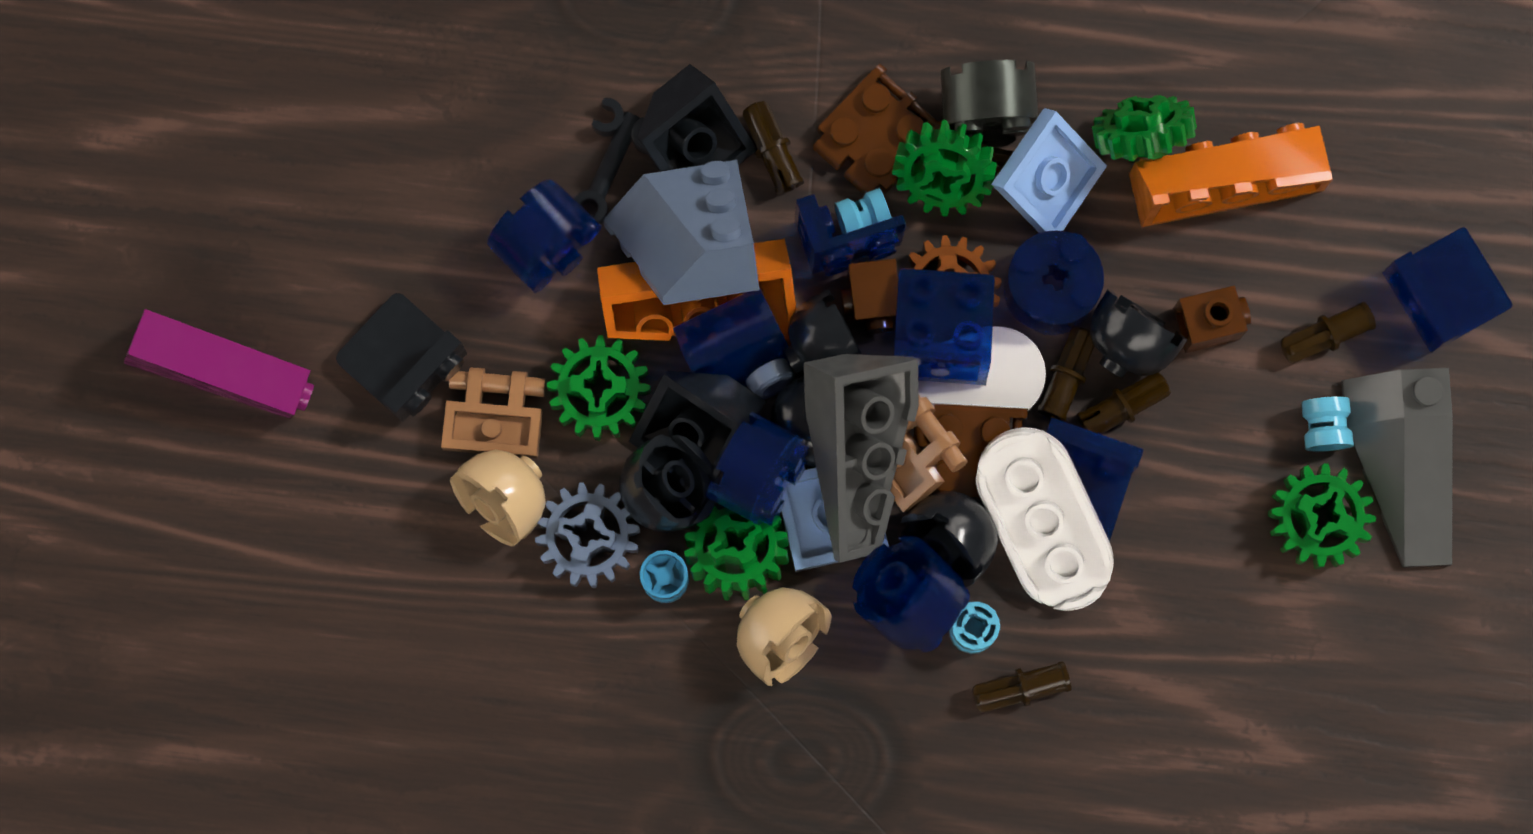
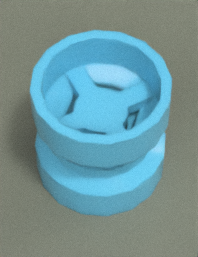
M880 188L866 192L864 197L856 202L844 199L834 203L839 226L849 248L862 244L868 235L875 234L883 237L894 233L891 214Z
M1320 397L1308 399L1301 403L1302 417L1308 421V432L1304 435L1305 450L1312 452L1336 451L1354 446L1353 432L1347 428V417L1351 413L1350 399L1348 397Z
M968 602L961 606L951 618L948 627L949 637L953 645L960 651L969 654L980 653L988 649L997 639L1000 631L999 617L988 604Z

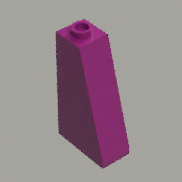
M147 309L144 310L123 362L130 366L286 418L294 416L296 409L305 411L314 388V384L307 382L311 370Z

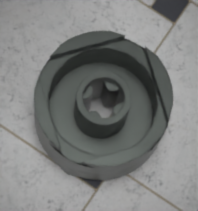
M987 60L962 64L961 74L951 76L950 67L940 71L944 120L948 121L950 130L956 131L963 123L967 125L966 135L969 137L978 133L982 134L983 130L1000 129L1002 137L1026 135L1031 124L1038 117L1034 62L1026 61L1024 70L1016 68V60Z

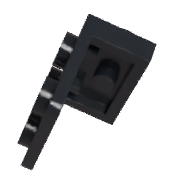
M396 293L377 310L338 352L336 360L340 367L401 422H404L410 415L414 417L424 409L432 398L430 393L442 380L445 382L450 380L464 364L465 360L463 358L467 351L462 342L448 330L444 332L403 294Z

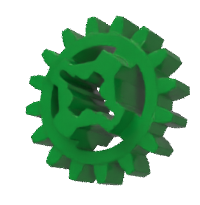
M1155 95L1152 98L1137 96L1126 98L1117 103L1118 109L1103 110V117L1094 118V126H1092L1095 148H1099L1100 155L1111 154V159L1113 160L1122 157L1129 161H1134L1140 157L1153 160L1162 158L1172 153L1173 146L1185 147L1187 139L1195 138V129H1197L1194 107L1189 106V101L1177 102L1176 96L1166 98L1162 95Z
M942 120L940 129L934 130L928 122L923 123L921 134L909 130L905 143L899 142L892 170V175L898 176L896 188L898 191L909 190L907 202L910 204L918 200L923 201V212H930L933 206L940 207L942 216L947 217L950 208L955 207L961 215H964L967 212L968 203L979 208L982 206L984 195H991L993 186L991 184L995 179L997 162L992 161L993 147L981 148L983 135L978 133L972 137L967 136V125L963 123L955 131L950 130L947 120ZM920 156L919 163L915 164V160ZM975 174L974 178L970 181L971 175Z
M598 335L596 345L593 347H589L584 338L578 339L580 351L574 354L571 350L564 348L562 353L567 362L564 365L552 363L551 365L552 372L559 379L547 382V389L550 392L558 393L559 396L549 402L552 410H565L559 418L563 426L570 424L572 421L576 422V436L581 437L589 428L592 429L595 441L601 440L603 430L610 429L611 434L618 438L620 437L618 425L624 422L627 426L634 428L636 422L632 413L634 411L644 413L647 405L639 397L651 394V386L640 383L639 380L649 375L646 366L634 367L639 358L638 352L633 350L626 355L622 354L623 341L617 339L611 348L606 347L603 335ZM590 360V366L580 375H572L578 366ZM609 360L621 365L628 373L630 379H626L625 376H616L610 369ZM601 369L606 386L611 389L603 390L598 407L592 390L587 387H594L596 385V379H599V370ZM568 397H573V400H582L588 406L589 417L578 412L572 406ZM618 401H627L621 410L608 417V410Z
M1324 463L1319 467L1317 475H1314L1313 470L1307 465L1300 469L1301 481L1291 474L1283 480L1285 487L1289 490L1288 492L1276 490L1273 493L1272 498L1281 505L1268 511V517L1279 520V525L1271 530L1270 533L1271 536L1283 535L1286 539L1280 548L1282 553L1292 548L1298 551L1295 563L1300 565L1309 557H1312L1314 568L1321 569L1325 566L1327 558H1329L1332 565L1338 567L1344 564L1343 552L1351 558H1355L1361 553L1355 543L1356 541L1367 543L1371 540L1372 535L1364 530L1363 527L1376 522V516L1365 513L1364 508L1374 500L1372 497L1360 498L1357 492L1364 484L1362 480H1358L1351 485L1346 482L1347 469L1343 468L1335 476L1330 475L1329 464ZM1311 486H1325L1320 495L1315 497L1299 494L1301 490ZM1343 497L1349 504L1352 516L1348 515L1342 502ZM1328 502L1325 507L1327 510L1325 518L1329 522L1315 531L1318 526V515L1314 511ZM1291 516L1298 521L1301 529L1300 536L1294 529ZM1330 535L1337 539H1344L1342 543L1333 547H1318L1324 537Z
M726 497L724 509L718 510L714 506L707 519L694 525V529L697 532H687L685 534L686 544L690 548L684 551L687 565H693L690 569L693 580L696 582L705 578L704 587L708 594H711L717 587H720L723 599L727 601L731 598L733 591H740L744 601L749 600V589L756 587L763 594L768 592L765 580L770 578L780 581L782 577L778 565H786L789 562L788 551L784 549L789 546L788 534L781 531L783 525L780 516L769 518V508L765 503L756 510L752 509L750 497H745L741 506H734L731 498ZM715 534L714 543L707 546L709 539ZM769 544L764 560L759 563V555L766 551L765 545ZM736 545L737 548L740 549L741 551H737V549L734 548L733 546Z

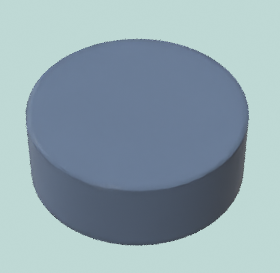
M776 359L755 370L747 378L746 385L754 394L765 400L779 394L782 389L794 380L795 373L786 359Z

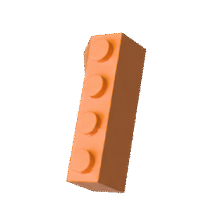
M1293 123L1278 128L1276 130L1277 134L1259 137L1258 132H1248L1231 138V143L1213 146L1212 141H1202L1187 146L1183 153L1165 155L1155 160L1140 157V161L1134 163L1129 176L1141 227L1324 191L1333 178L1320 126L1305 128L1304 123Z
M785 238L754 243L760 290L663 305L641 276L636 262L598 267L600 297L607 337L670 341L672 336L694 337L695 342L714 343V338L741 339L742 345L762 346V340L783 341L785 347L791 345L788 325L791 316L796 311L792 269Z

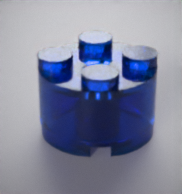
M552 179L545 180L527 191L520 198L524 205L514 215L507 210L494 226L487 240V244L494 254L533 293L541 291L551 281L555 273L559 272L562 276L569 274L583 258L578 252L580 248L593 240L601 230V225L563 187Z
M1055 230L1042 232L1030 237L1015 251L1006 273L1004 297L1010 313L1020 323L1022 322L1027 327L1035 330V332L1043 335H1060L1070 332L1073 327H1079L1093 311L1103 290L1104 270L1101 260L1087 240L1077 233ZM1047 276H1053L1055 280L1063 282L1059 291H1055L1052 284L1044 285Z
M752 412L749 414V424L744 421L742 422L716 469L724 473L720 484L717 485L710 481L706 496L757 525L764 522L772 526L785 504L782 497L787 482L796 485L809 460L805 457L809 447L804 445L805 440Z
M913 536L899 537L898 539L901 543L891 547H887L885 544L880 545L860 565L854 577L852 587L857 592V603L853 602L854 608L864 620L896 647L906 650L919 649L922 652H930L940 645L942 637L954 625L961 610L967 606L970 600V593L964 587L959 573L923 540Z

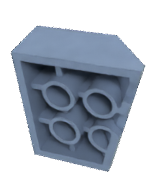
M737 160L726 162L711 161L700 166L643 174L604 219L606 230L610 235L615 234L620 241L622 251L628 258L632 257L639 266L641 276L663 305L760 290L754 243Z

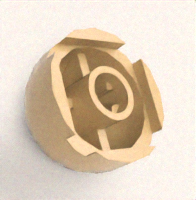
M496 449L480 453L461 465L450 480L453 492L465 511L470 514L476 508L489 521L480 527L487 534L508 546H515L534 530L542 517L546 505L545 491L540 481L542 473L539 467L527 456L519 458L513 453Z
M779 588L771 590L761 597L758 595L753 596L740 611L741 622L737 632V648L740 656L748 668L766 685L772 686L773 678L782 684L797 674L815 655L819 647L813 643V640L816 638L819 630L827 635L832 615L829 609L817 599L801 590Z

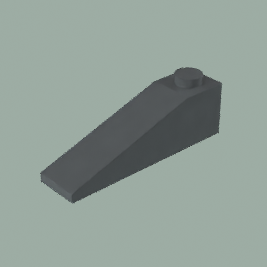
M842 354L805 362V412L834 560L841 563L880 553L895 499L891 492L897 465L904 464L907 450L902 448L908 422H915L919 407L918 359L902 356Z
M1449 368L1400 369L1342 380V397L1350 399L1351 413L1347 417V428L1353 432L1354 446L1363 466L1362 472L1367 484L1371 485L1382 511L1381 518L1402 568L1451 566L1453 413Z

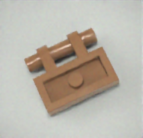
M470 367L469 372L458 371L449 380V389L466 390L465 402L446 400L441 448L444 451L480 454L496 449L513 453L518 457L527 456L528 458L538 459L543 411L539 408L524 407L526 396H545L546 378L528 377L527 372L512 371V375L485 373V368ZM483 393L509 394L508 406L482 404Z
M920 395L915 422H908L902 448L907 450L904 464L897 465L891 487V492L895 496L894 501L902 512L910 511L945 482L934 467L941 459H943L951 472L958 471L968 462L958 448L960 441L952 431H945L933 414L935 407L927 397L921 398ZM916 425H918L930 442L924 450L920 448L909 433Z

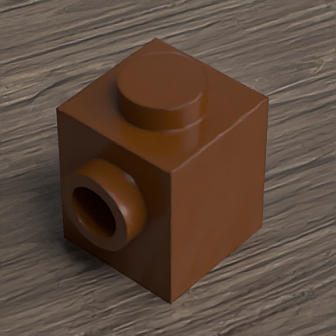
M896 259L848 264L847 278L849 287L841 288L843 315L852 316L854 329L865 328L866 334H881L892 331L894 324H901L903 316Z
M1235 285L1180 298L1173 307L1179 332L1188 339L1183 346L1185 353L1240 340L1248 331L1246 325L1251 324L1248 303L1245 297L1238 298Z

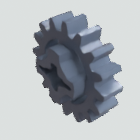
M584 482L579 483L578 494L571 496L565 488L561 489L560 494L563 502L557 505L548 500L546 507L550 511L551 516L550 518L543 517L538 522V526L545 529L546 534L536 537L535 543L538 546L549 548L540 557L542 562L548 564L556 561L557 565L554 568L553 575L559 579L566 572L571 573L570 584L574 587L578 586L582 577H587L591 588H597L598 576L603 574L611 583L616 581L612 569L619 566L622 569L628 570L631 567L624 556L626 552L638 553L639 547L629 541V537L640 533L639 525L627 524L626 521L632 518L625 508L619 509L622 501L620 493L617 492L608 499L605 497V486L599 484L594 494L588 493ZM585 505L584 512L574 518L568 519L563 517L573 508ZM605 509L616 518L620 534L606 529L603 523ZM588 524L594 525L596 534L603 539L598 541L590 540L588 546L585 547L582 546L579 536L573 532L578 530L586 531ZM556 537L570 542L573 548L570 562L559 552ZM605 551L613 553L605 562L589 567L592 558Z

